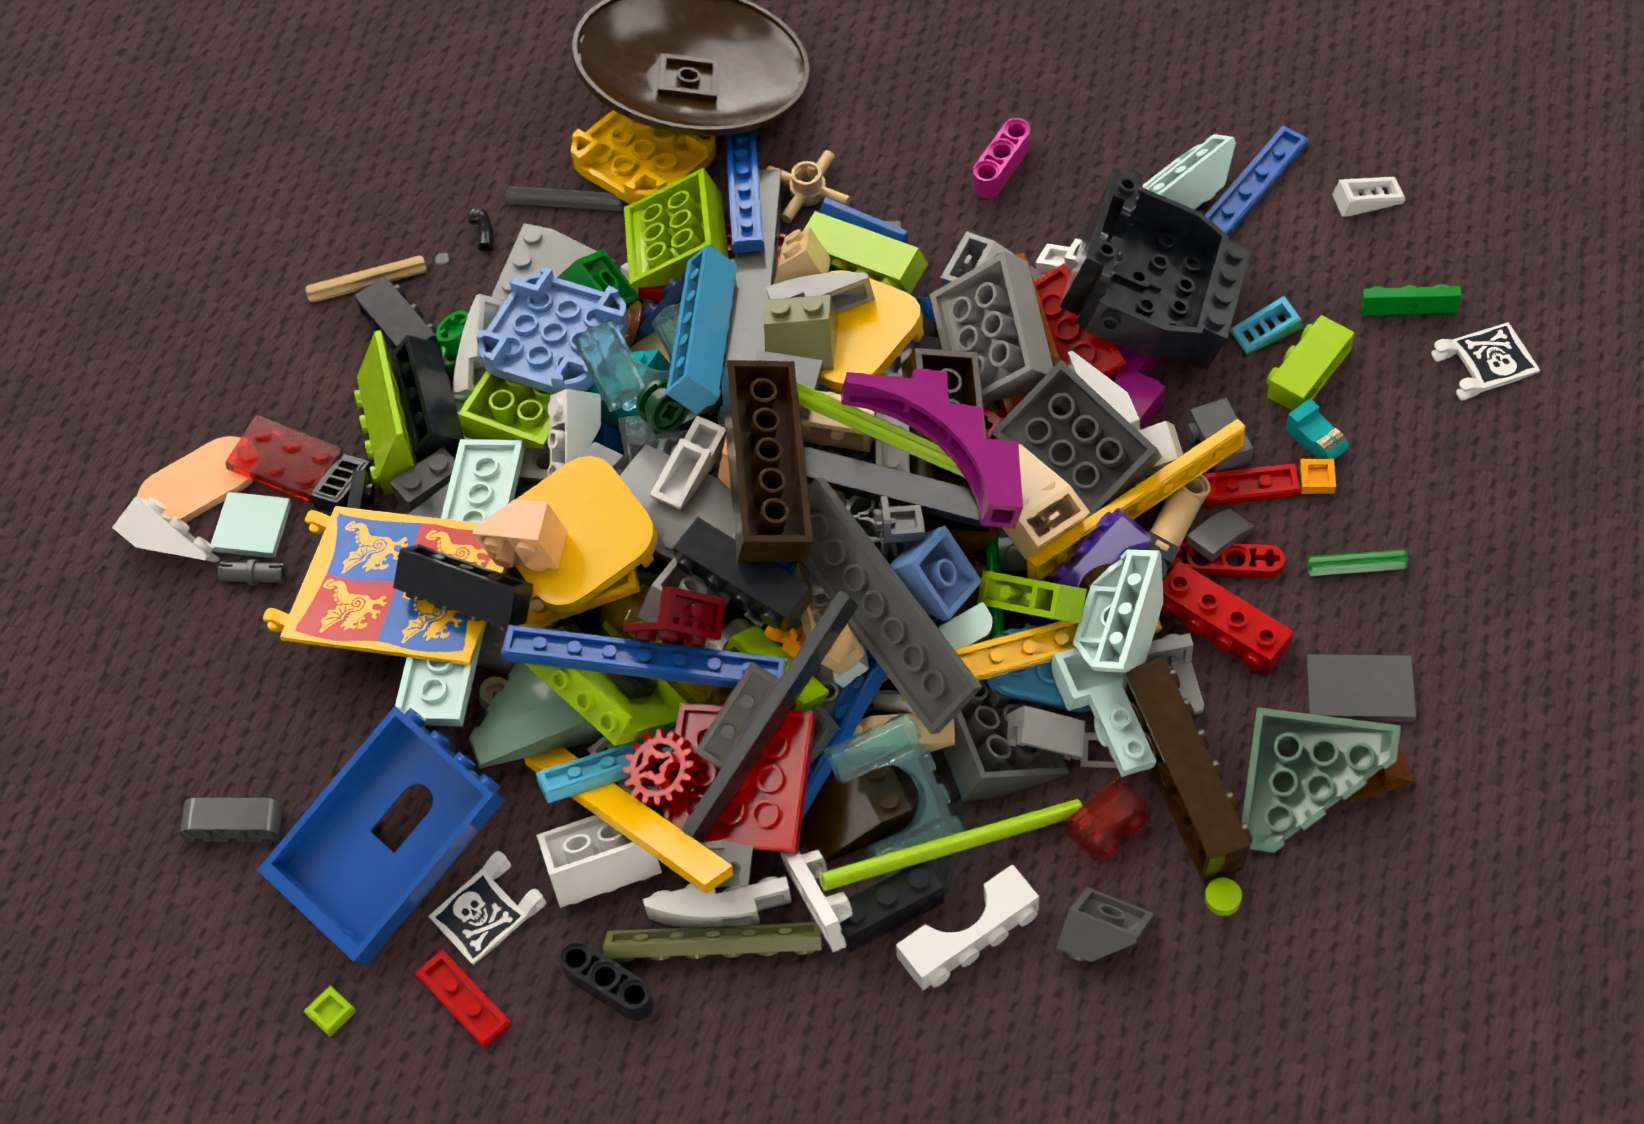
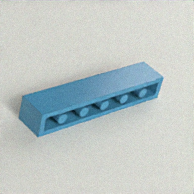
M708 244L687 261L666 389L668 396L695 414H698L707 406L714 405L721 394L719 388L721 376L724 372L723 360L727 350L726 339L730 328V311L734 303L732 300L733 290L737 282L735 279L737 264Z

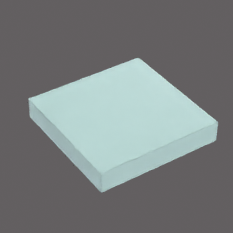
M228 492L212 538L211 545L214 547L212 551L275 559L292 505L290 499Z

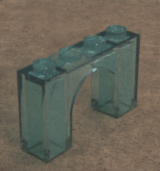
M681 303L665 307L652 322L668 354L670 365ZM615 321L588 327L574 343L609 411L621 408L629 411L636 408L638 396L645 386L655 380H668L670 370L661 371L647 367L632 354Z
M899 714L824 749L834 775L840 783H846L878 767L894 765L908 773L917 787L919 802L913 820L901 831L867 846L871 858L964 832L956 815L952 817L947 804L950 803V797L942 783L937 784L932 771L936 770V766L928 751L923 752L918 741L922 737L916 721L913 718L909 719L905 714ZM908 867L888 872L885 874H881L879 876L882 880H884Z

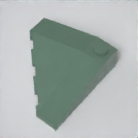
M562 626L548 629L567 632ZM516 662L508 674L507 684L502 692L498 691L486 709L485 719L480 727H475L469 736V742L479 768H485L539 755L562 747L569 748L598 741L604 735L524 663Z
M1257 707L1242 823H1246L1252 836L1253 842L1250 844V850L1270 853L1277 852L1285 846L1284 841L1301 828L1305 831L1326 815L1324 811L1343 798L1345 801L1367 784L1366 780L1380 769L1384 768L1386 770L1396 763L1401 726Z

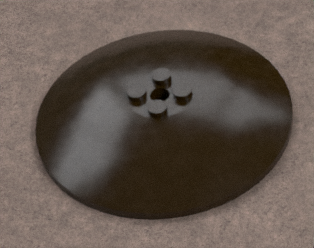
M603 0L582 17L575 29L572 40V59L575 70L583 84L597 99L631 120L668 132L698 136H721L762 128L783 118L792 111L802 99L808 84L809 60L799 38L778 17L747 0Z

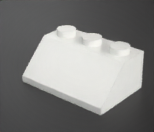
M596 815L537 835L560 908L580 903L587 898L612 892L622 886L637 881H644L662 873L658 859Z

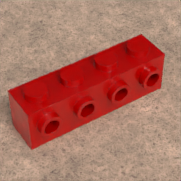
M1179 561L1162 581L1163 605L1160 613L1167 618L1175 617L1183 622L1192 634L1196 636L1204 635L1212 640L1216 648L1226 654L1233 653L1241 658L1244 665L1255 672L1260 670L1269 675L1291 647L1293 630Z

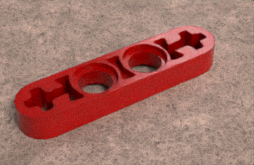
M1182 542L1167 574L1179 561L1182 562V554L1187 553L1185 565L1203 576L1275 578L1283 571L1285 555L1281 549L1272 545L1232 544L1213 562L1200 566L1192 560L1195 555L1200 553L1189 546L1187 542ZM1237 555L1242 557L1245 563L1240 567H1233L1226 562V559L1229 556ZM1251 556H1255L1254 567L1250 566ZM1266 557H1272L1273 566H1267Z

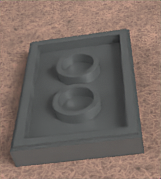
M1307 654L1306 675L1309 714L1374 722H1415L1416 708L1412 656Z

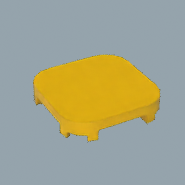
M613 110L587 132H583L580 129L575 131L572 135L571 155L574 168L578 173L606 191L613 193L621 200L631 204L701 168L705 169L715 158L717 149L715 136L686 135L656 129L631 120Z
M840 270V271H831V272H829V273H833V272H851V271ZM869 278L875 300L836 315L838 326L834 370L822 371L819 384L833 389L836 394H841L847 372L882 375L911 340L920 342L924 335L923 316L920 305L915 297L907 292Z
M593 456L578 457L563 465L517 498L520 500L548 502L568 532L558 569L546 568L544 571H535L526 566L515 565L524 579L533 584V591L543 605L552 613L553 611L561 613L575 612L578 615L588 610L589 608L585 603L638 565L642 564L646 568L654 560L652 555L657 546V536L660 535L649 514L614 468L604 459Z

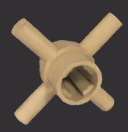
M825 150L817 163L803 161L796 164L791 173L781 170L782 183L790 186V194L793 197L780 216L784 222L791 223L802 206H814L825 198L845 206L849 205L850 196L826 187L823 174L835 158L831 151ZM769 165L766 170L779 169Z

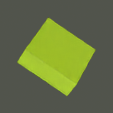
M329 986L304 1010V1013L329 1037L356 1012L355 1008L332 986Z

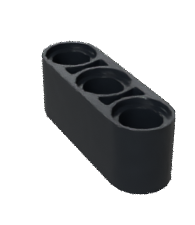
M571 942L562 948L559 954V961L566 979L630 1020L642 1021L652 1014L654 1001L650 988L644 980L582 942ZM575 960H586L579 968L570 967L571 963ZM604 978H615L614 982L609 986L599 985L600 981ZM641 995L644 997V1000L637 1005L628 1004V1001L634 996Z

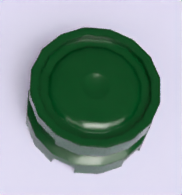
M659 379L652 381L640 392L636 401V411L638 416L656 431L665 433L678 427L685 419L689 409L666 394L668 380Z

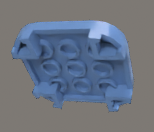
M540 267L541 273L529 274L521 279L516 275L510 282L511 293L487 330L479 329L476 339L482 365L489 373L497 377L551 394L565 389L578 391L590 389L601 376L629 327L626 303L619 296V291L608 285L605 292L555 278L551 268Z

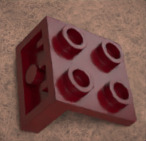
M672 586L662 587L658 622L624 624L623 631L634 633L635 640L656 642V638H658L664 644L683 646V642H685V645L705 647L706 641L721 640L725 599Z

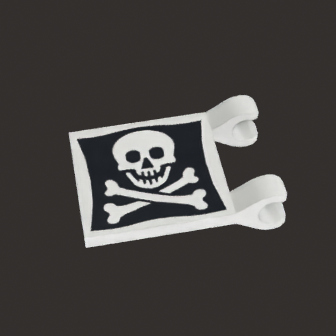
M1509 322L1453 340L1440 339L1434 344L1436 350L1431 352L1436 362L1450 358L1457 353L1473 377L1464 378L1459 382L1461 389L1456 390V394L1461 401L1472 398L1481 392L1540 372L1539 367Z
M500 851L495 852L478 873L429 915V918L472 965L476 964L500 944L527 918L536 914L546 905V900L537 889H531L517 906L494 882V879L500 877L511 867L507 857Z

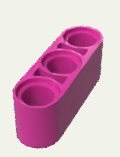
M1021 118L1008 120L974 165L973 189L980 198L989 199L999 194L1029 152L1030 125L1026 120Z

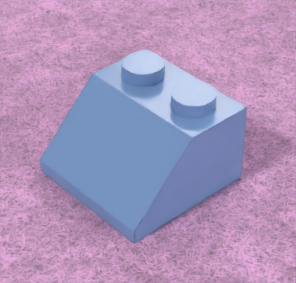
M946 525L925 532V539L923 541H911L910 546L904 549L890 564L925 612L943 621L949 620L982 582Z

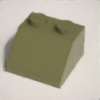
M831 294L766 300L764 316L766 352L823 360L822 371L834 370L838 319Z

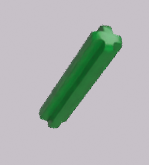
M1404 549L1310 556L1307 559V571L1310 576L1406 569L1408 566V554Z

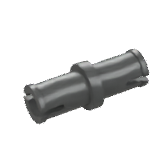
M250 559L247 563L221 561L218 567V578L220 582H247L250 586H257L258 583L285 584L287 582L286 579H288V567L286 563H259L256 559Z

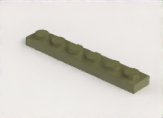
M816 922L607 931L603 950L605 957L618 962H627L640 957H650L652 960H666L671 956H686L690 959H700L706 955L722 954L724 957L730 958L738 957L743 953H758L762 956H772L778 952L794 951L796 954L804 955L813 953L815 950H822V932Z

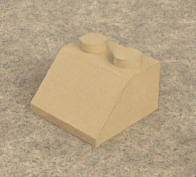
M810 227L802 232L795 230L784 239L785 242L782 245L774 284L803 276L829 272L830 256Z

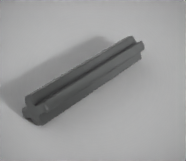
M509 186L506 190V201L508 204L622 211L624 208V201L610 192Z

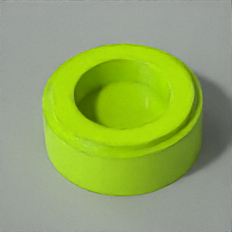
M1217 878L1209 883L1206 888L1205 903L1210 911L1217 915L1227 916L1239 909L1242 891L1235 881L1228 878Z

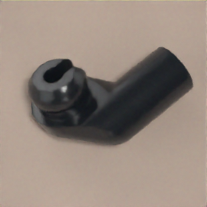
M481 207L480 209L471 208L469 210L468 223L470 225H479L477 248L479 251H491L493 249L494 230L489 215Z

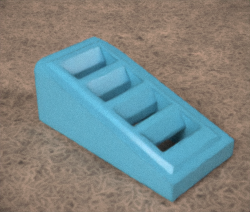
M1283 296L1232 327L1230 332L1245 353L1249 354L1303 329V325L1297 312L1286 297ZM1282 314L1286 321L1281 323L1277 316ZM1271 320L1275 328L1271 330L1266 321ZM1260 325L1265 334L1260 336L1254 328L1255 326ZM1248 330L1255 340L1249 343L1242 332Z

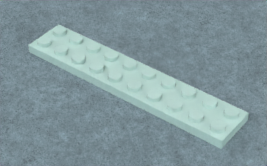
M460 439L441 519L481 523L513 501L526 449L523 440ZM483 634L471 666L407 657L395 706L404 711L412 708L426 720L424 725L463 726Z

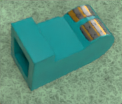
M1310 398L1288 414L1285 431L1317 459L1335 460L1349 449L1347 439L1340 430L1332 427V424L1318 412L1319 406Z

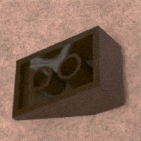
M881 752L852 764L825 782L802 819L801 834L809 851L819 850L825 863L914 827L913 809L885 753Z

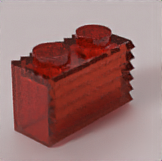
M1117 777L1066 820L1065 833L1094 861H1097L1102 855L1109 857L1120 847V840L1128 833L1135 835L1144 827L1147 822V804L1125 782H1122Z

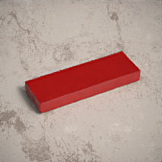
M1295 463L1202 474L1209 481L1211 487L1202 506L1301 496V487Z
M443 949L415 972L416 977L484 1050L512 1026L511 1021Z

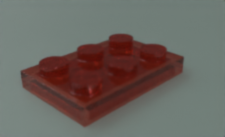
M256 415L225 461L227 470L313 503L310 496L314 488L340 454L343 453L341 447Z

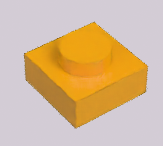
M1301 459L1299 466L1301 494H1335L1334 459Z

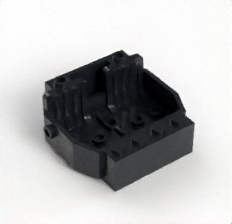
M1114 171L1087 223L1060 308L1078 315L1076 323L1084 331L1147 358L1187 361L1208 370L1228 338L1251 250L1228 241L1229 236L1201 212L1143 188L1141 183L1143 174L1134 171L1130 178ZM1101 232L1108 235L1106 241L1100 239Z

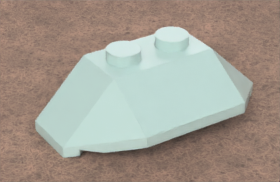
M1213 134L1206 139V142L1193 147L1143 184V188L1196 209L1203 202L1211 200L1215 193L1225 186L1236 144L1234 137Z
M1126 550L1120 556L1121 559L1108 567L1091 584L1084 605L1082 620L1078 624L1073 644L1093 671L1126 673L1146 662L1163 605L1160 551Z

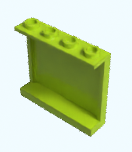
M614 617L604 620L602 627L611 637L635 640V635L623 631V625ZM524 663L615 746L643 739L645 733L654 736L657 730L665 732L676 728L679 703L703 705L706 700L689 683L652 678L650 679L657 687L651 696L628 699L605 673Z

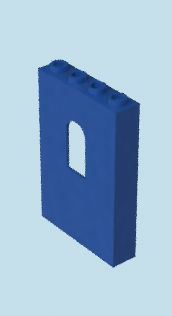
M396 706L393 707L257 869L353 962L365 965L376 956L505 801L497 792L500 786L486 774H483L481 777L472 770L475 764L463 753L458 752L455 755L447 747L451 742L435 729L432 733L423 726L426 720L412 708L404 711ZM417 784L425 785L433 796L432 808L394 853L371 831L409 787Z

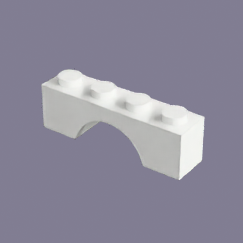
M1013 864L984 884L986 907L981 918L973 926L960 932L948 933L924 925L896 944L897 958L922 990L930 985L933 987L940 986L950 977V971L960 964L962 967L970 965L978 958L980 950L989 944L992 947L999 945L1007 938L1009 930L1018 924L1025 926L1037 916L1039 896Z

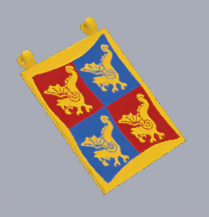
M335 506L331 517L314 510H310L307 513L305 523L310 524V532L324 534L290 614L274 608H268L265 611L263 621L268 622L267 627L270 631H282L280 635L282 641L471 666L487 622L484 620L474 621L466 619L462 616L463 613L456 610L438 609L434 607L433 602L425 599H410L405 596L406 592L394 589L393 585L399 550L417 544L505 574L507 568L496 565L472 534L474 527L479 523Z

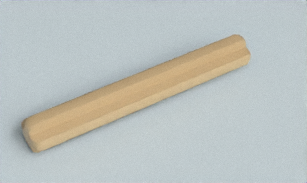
M416 256L306 286V294L308 300L314 303L363 290L385 276L390 282L423 274L427 268L424 258Z

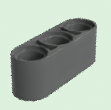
M190 798L184 802L179 836L186 841H194V838H203V842H228V838H237V842H262V839H271V842H275L279 839L284 806L280 801L271 798Z

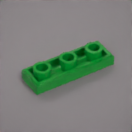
M1441 284L1435 287L1407 285L1402 288L1375 286L1370 289H1363L1360 304L1361 316L1457 313L1462 296L1460 286Z

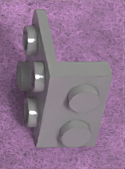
M1190 633L1184 635L1169 634L1162 639L1153 640L1146 662L1139 666L1164 658L1169 669L1174 668L1180 680V688L1178 689L1182 698L1189 699L1194 715L1202 713L1204 702L1191 662L1194 645Z

